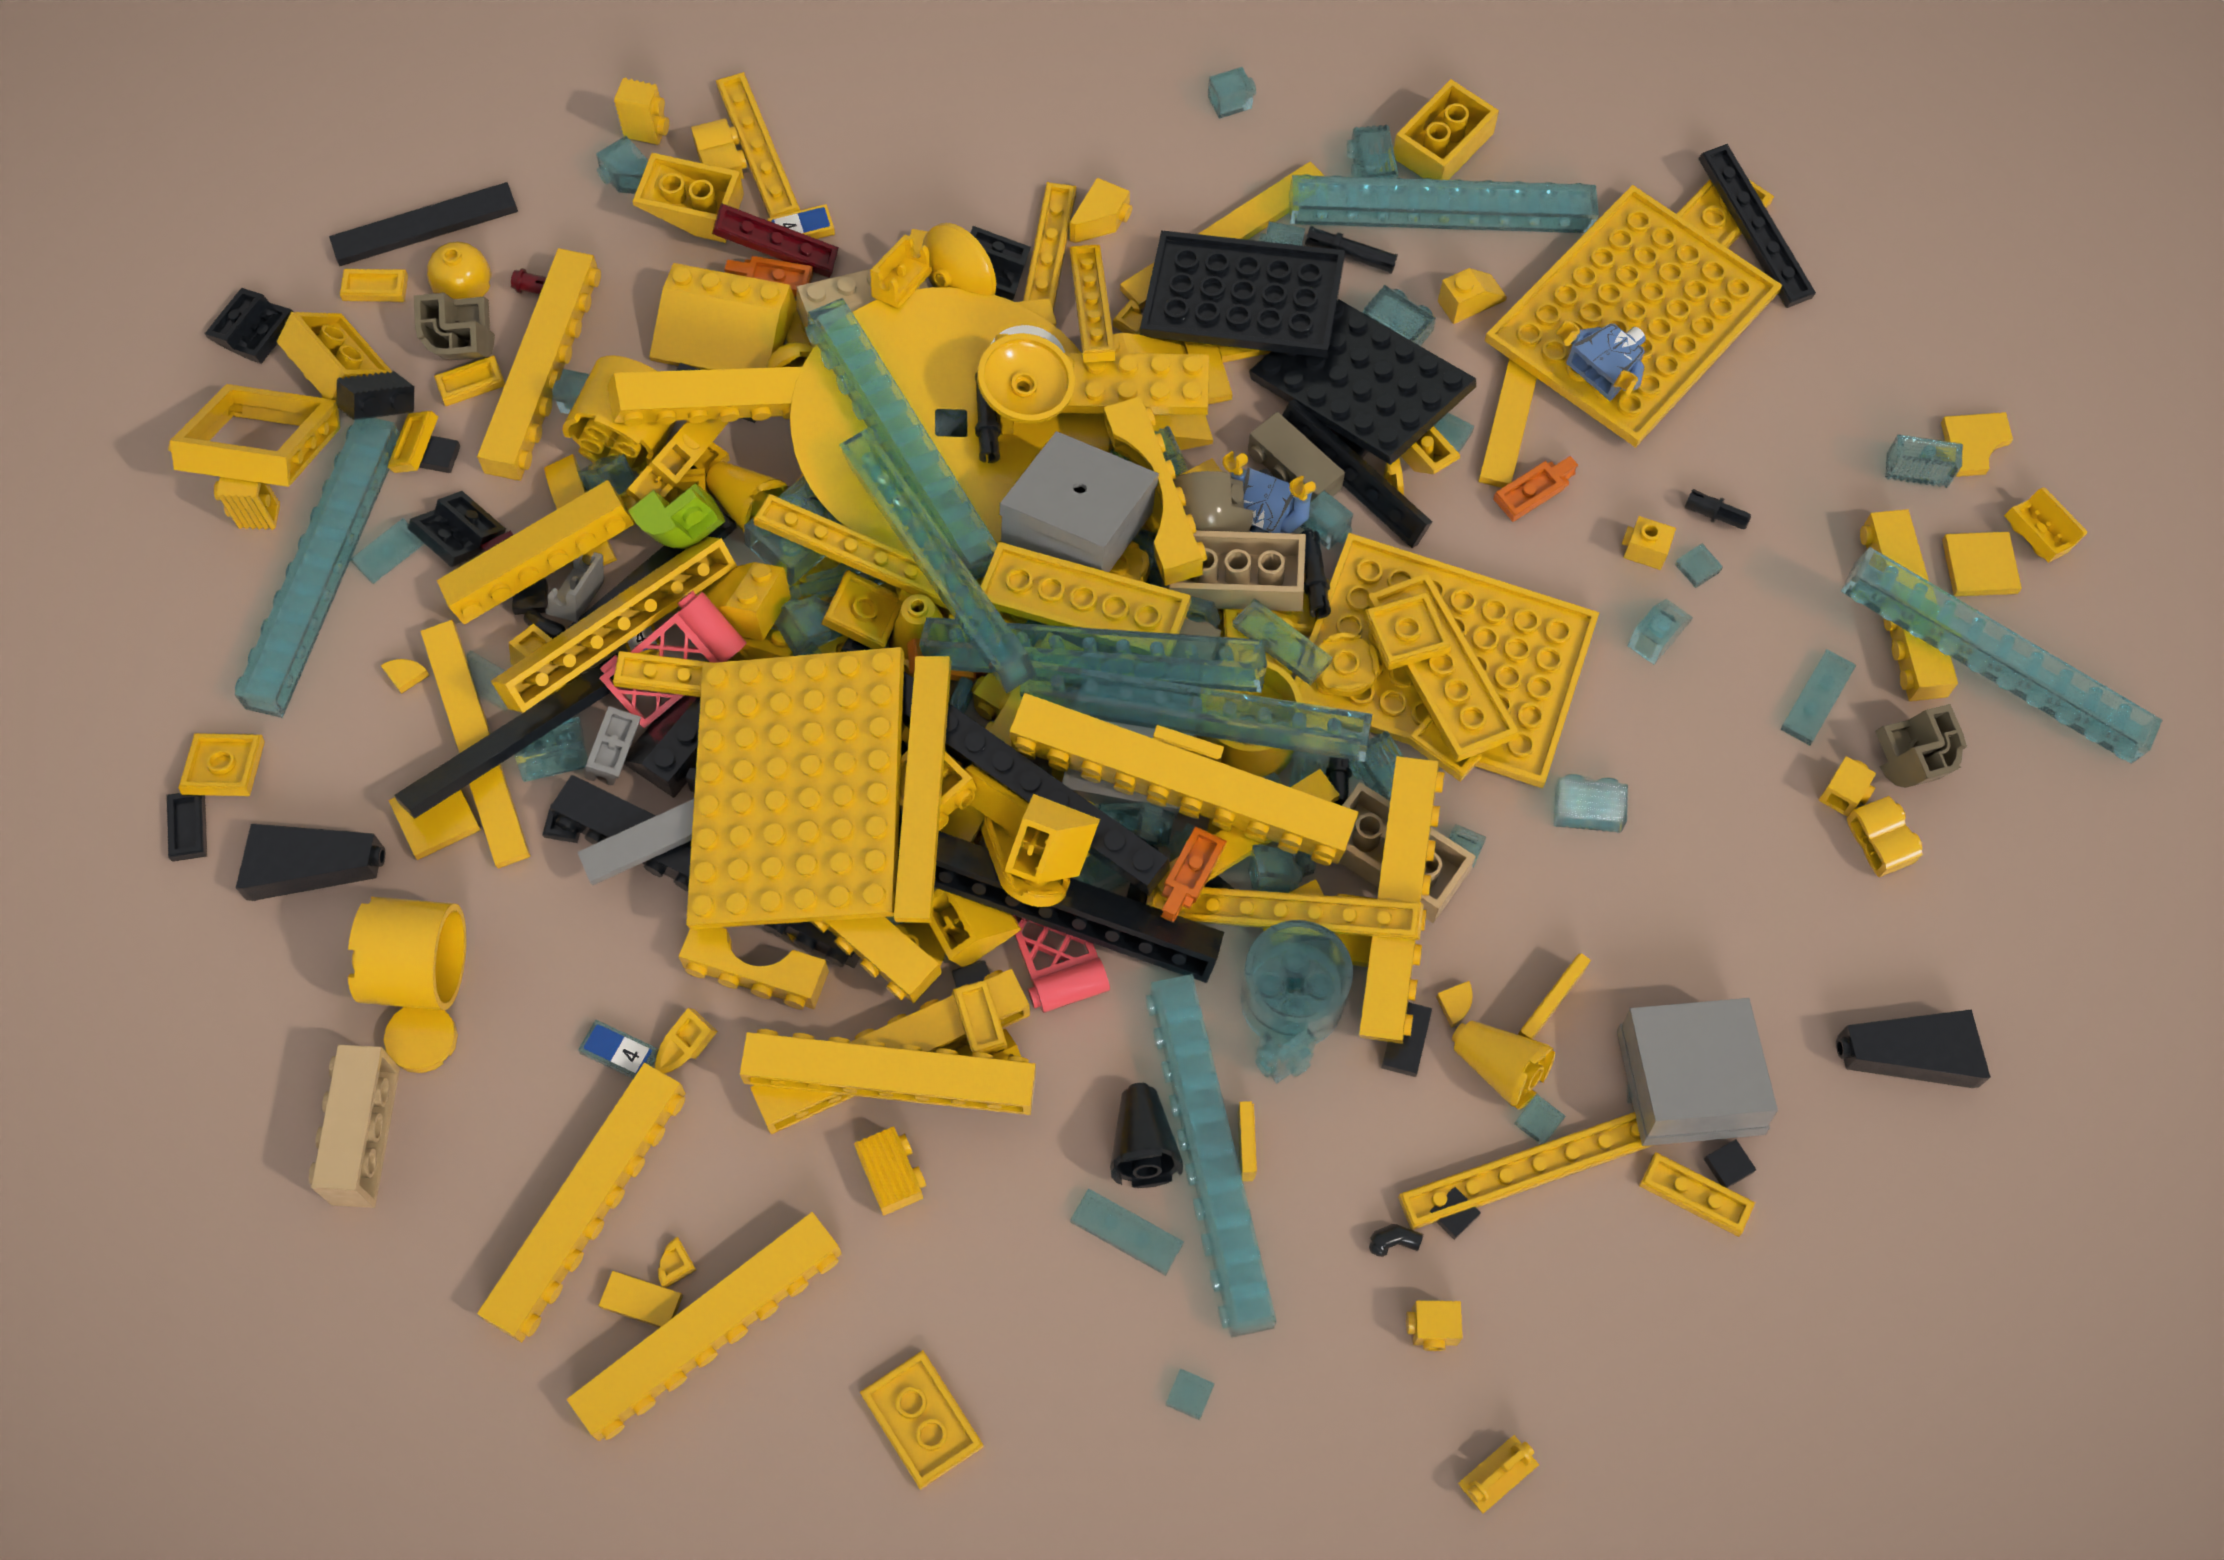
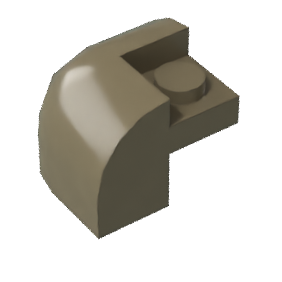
M446 293L414 295L417 338L421 340L429 351L441 358L454 360L486 358L492 354L495 334L490 331L489 300L487 298L453 299Z
M1221 471L1192 472L1176 476V479H1173L1175 487H1181L1186 500V506H1183L1186 515H1192L1196 530L1249 532L1254 511L1244 508L1243 481L1232 479L1231 473Z
M1951 704L1927 709L1909 720L1885 725L1875 731L1888 760L1880 768L1886 778L1897 786L1907 788L1939 780L1961 768L1962 752L1967 745Z

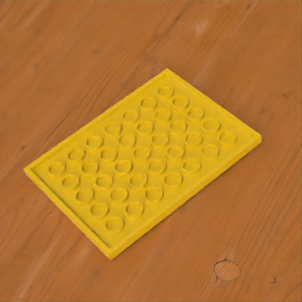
M1632 185L1486 333L1484 341L1636 448L1775 298L1782 284ZM1565 320L1572 321L1579 329L1603 328L1609 324L1617 325L1625 333L1633 327L1641 329L1646 338L1645 342L1640 345L1645 351L1641 360L1644 365L1641 386L1633 390L1629 396L1625 394L1626 391L1621 389L1609 401L1566 364L1573 344L1566 346L1563 343L1565 338L1556 335L1555 332Z
M1348 533L1330 582V590H1328L1331 613L1325 618H1317L1295 677V682L1302 695L1303 710L1309 709L1338 718L1337 721L1408 744L1406 743L1408 736L1429 715V712L1404 667L1387 670L1364 617L1365 609L1370 608L1367 602L1369 594L1428 572L1519 730L1517 739L1482 752L1481 760L1475 767L1543 789L1600 612ZM1339 632H1351L1362 636V639L1368 643L1370 642L1375 647L1379 656V672L1373 685L1365 692L1351 697L1337 696L1326 691L1316 681L1312 670L1313 656L1317 647L1326 637Z
M901 647L703 664L686 925L690 929L894 916L898 872L904 651Z

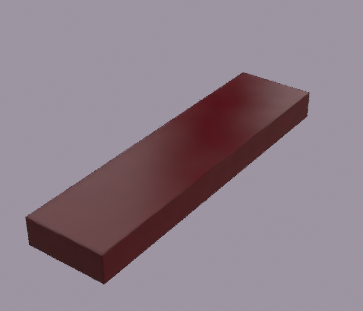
M721 203L712 231L713 235L777 259L809 265L813 267V272L830 278L833 272L839 247L723 203Z

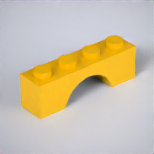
M723 927L690 929L678 956L685 971L694 977L705 978V975L717 978L718 982L726 987L737 989L739 985L751 989V993L760 998L770 999L773 996L783 999L786 1005L799 1010H803L804 1006L815 1009L829 973L826 960L796 950H792L785 958L772 965H749L734 955L728 930Z

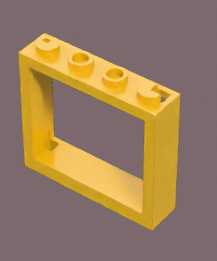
M226 384L170 439L168 451L172 453L174 470L289 487L340 430L339 409L336 400ZM233 416L299 426L277 451L210 441Z

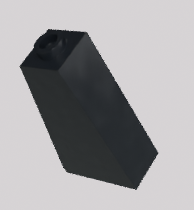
M251 824L236 889L246 900L256 901L377 878L379 867H382L385 862V847L374 833Z
M1972 1009L1847 1025L1836 1040L1838 1056L1844 1059L1847 1070L1967 1088H1978L1991 1078Z

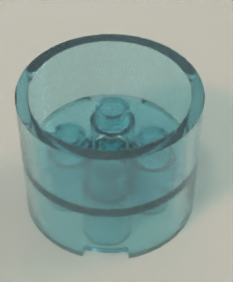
M1285 921L1273 925L1262 932L1249 949L1241 984L1242 1012L1251 1029L1259 1037L1276 1046L1280 1044L1292 1047H1309L1327 1038L1341 1020L1353 981V965L1347 948L1332 931L1310 921ZM1298 987L1301 990L1300 993L1297 991L1288 992V988L1295 990Z

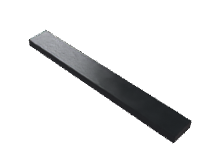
M612 657L395 794L394 796L398 804L414 819L611 693L599 677L603 674L600 667Z

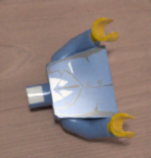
M1565 320L1555 332L1556 335L1565 338L1563 343L1566 346L1573 344L1566 364L1609 401L1621 389L1626 391L1625 394L1629 396L1633 390L1641 386L1644 365L1641 360L1645 351L1640 345L1646 339L1641 329L1633 327L1625 333L1615 324H1609L1603 328L1579 329L1572 321Z
M1233 451L1223 457V466L1227 471L1231 472V478L1243 481L1244 508L1254 511L1252 526L1249 532L1292 533L1308 520L1311 496L1316 489L1314 482L1310 481L1303 484L1304 476L1301 475L1288 483L1249 467L1245 470L1242 467L1247 464L1248 457L1244 453L1236 456V460L1234 459Z

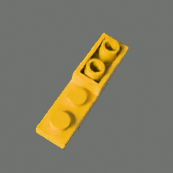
M708 419L702 423H690L687 420L625 492L636 502L642 500L653 490L664 498L711 445L728 422H723L721 419Z

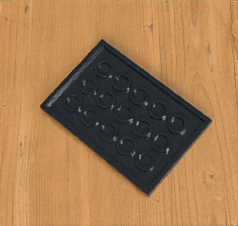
M1161 230L1141 321L1140 335L1151 338L1328 358L1345 261V250Z
M1340 299L1337 301L1328 358L1271 351L1249 370L1251 380L1287 402L1296 399L1326 426L1389 465L1395 462L1476 388L1475 377Z

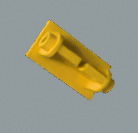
M1513 1435L1457 1484L1481 1513L1484 1514L1537 1468L1539 1464L1532 1456L1534 1454L1532 1447L1525 1441L1521 1443Z

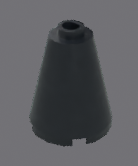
M1134 1083L1123 1091L1121 1095L1110 1165L1111 1178L1121 1185L1122 1179L1132 1181L1133 1188H1150L1164 1185L1172 1181V1174L1178 1171L1180 1176L1183 1172V1160L1157 1090L1146 1083Z

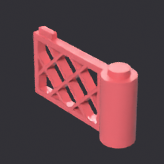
M692 590L677 603L681 609L630 652L640 653L645 648L660 650L659 656H664V650L684 652L683 659H688V652L702 653L709 662L716 663L728 661L747 642L703 592L696 595ZM675 623L685 633L684 647L664 645L665 631ZM659 636H661L660 644H651ZM689 639L697 648L689 647ZM617 655L600 667L603 674L599 679L629 713L641 717L639 724L644 729L684 696L614 687L610 677L615 674ZM625 694H632V702ZM637 695L656 696V710L646 718L636 708ZM661 697L669 698L662 705H660Z
M1023 918L1020 920L1019 926L1022 930L1029 920ZM1037 923L1034 924L1043 927L1037 941L1023 936L1022 930L1015 934L1033 983V987L1028 988V993L1034 1009L1040 1007L1042 1012L1046 1013L1110 991L1106 971L1093 943ZM1049 930L1066 937L1059 951L1042 944ZM1072 939L1084 944L1088 954L1075 958L1064 952ZM1027 946L1033 948L1030 953ZM1038 950L1055 957L1051 966L1036 971L1033 960Z

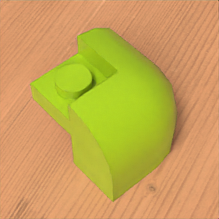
M696 483L671 503L653 490L628 510L635 523L658 543L677 549H687L699 543L726 522L712 496Z

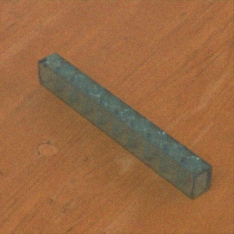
M1305 174L1292 175L1289 191L1290 224L1586 233L1599 216L1596 185L1582 183L1463 181L1461 179L1433 180L1430 178L1403 179L1400 177L1372 178L1369 176L1342 177L1338 175L1311 176Z
M840 298L809 311L808 326L805 327L809 341L813 345L817 344L825 367L828 370H833L837 376L836 381L843 395L848 394L856 417L859 420L863 419L866 423L868 435L875 446L879 445L882 449L883 458L890 471L895 470L904 495L906 497L911 496L916 504V513L922 523L927 522L932 530L931 536L938 549L943 548L952 573L970 581H975L985 576L997 548L995 540L845 300Z
M377 418L355 420L354 424L348 428L345 445L342 451L335 457L334 470L330 479L324 482L322 497L318 506H315L311 512L310 524L306 533L302 534L299 539L298 551L293 562H290L287 566L286 579L281 590H278L274 596L271 613L261 625V635L257 645L249 652L246 670L243 676H240L236 682L235 696L246 710L283 718L389 472L387 466L400 435L394 422Z
M866 428L839 444L856 478L1005 692H1010L1036 676L1029 655L869 429Z
M1869 547L1854 563L1841 589L1842 593L1851 597L1854 601L1863 604L1881 615L1884 619L1895 623L1913 636L1939 649L1943 654L1949 655L1967 666L1970 670L1996 683L2002 689L2008 690L2025 700L2029 705L2040 709L2061 724L2067 725L2084 735L2088 740L2111 751L2117 757L2132 764L2151 750L2162 723V719L1873 548Z
M927 617L919 643L923 656H950L952 661L951 670L1261 693L1267 667L1264 643L1260 639Z
M1026 660L1020 687L1021 700L1024 693L1104 721L1154 729L1159 725L1186 734L1362 762L1366 760L1372 714L1031 660Z
M1193 974L1151 982L1150 995H1145L1149 1016H1156L1158 1028H1153L1154 1040L1157 1049L1163 1048L1166 1061L1161 1062L1162 1074L1165 1083L1171 1082L1174 1095L1169 1096L1170 1108L1173 1117L1179 1116L1182 1129L1177 1130L1180 1150H1187L1190 1163L1185 1164L1186 1177L1189 1186L1195 1185L1198 1195L1197 1199H1193L1194 1211L1197 1221L1203 1220L1206 1234L1201 1235L1205 1256L1212 1255L1215 1269L1209 1270L1212 1288L1214 1292L1220 1291L1223 1306H1218L1221 1326L1223 1329L1229 1328L1231 1338L1274 1329L1277 1322Z

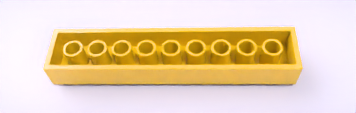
M1024 693L1009 731L1011 747L1030 760H1035V757L1048 760V765L1054 769L1067 772L1068 768L1082 772L1080 776L1090 782L1100 783L1101 780L1114 784L1113 788L1121 793L1133 795L1135 791L1146 795V800L1157 806L1165 807L1167 803L1179 807V812L1185 816L1198 819L1199 815L1210 818L1212 819V824L1221 829L1232 830V827L1246 831L1245 836L1258 842H1264L1265 839L1279 843L1278 848L1292 854L1302 851L1312 855L1311 860L1326 866H1330L1331 863H1339L1346 850L1358 815V811Z

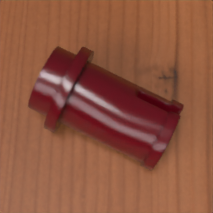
M523 268L520 271L514 270L511 277V288L516 289V292L520 294L525 291L540 295L547 277L527 273L526 269Z

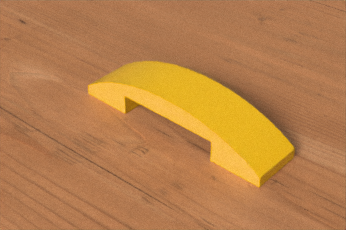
M573 454L544 467L547 483L557 509L587 492L584 485V477ZM609 540L585 553L582 557V561L587 565H591L590 561L594 552L603 555V566L617 560Z

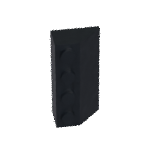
M684 695L655 719L629 749L624 765L673 798L686 785V775L689 768H696L701 697Z

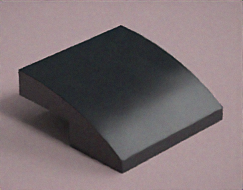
M973 226L971 234L985 249L993 265L996 277L995 295L1013 301L1031 247Z
M241 288L204 334L218 345L246 359L262 364L278 344L277 340L293 310L270 303L261 293Z
M463 491L438 499L435 510L411 518L408 525V530L451 567L482 552L483 548L481 545L504 534L506 530L504 526Z

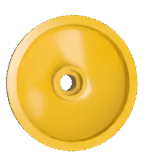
M940 223L926 233L922 246L926 245L929 250L932 273L928 276V279L933 287H953L981 295H995L996 277L993 265L985 249L971 233L952 223Z
M1018 333L996 340L984 351L977 370V382L983 398L994 411L1012 421L1033 424L1050 420L1067 407L1075 388V374L1068 357L1057 345L1037 335ZM1018 387H1024L1027 392L1020 391Z

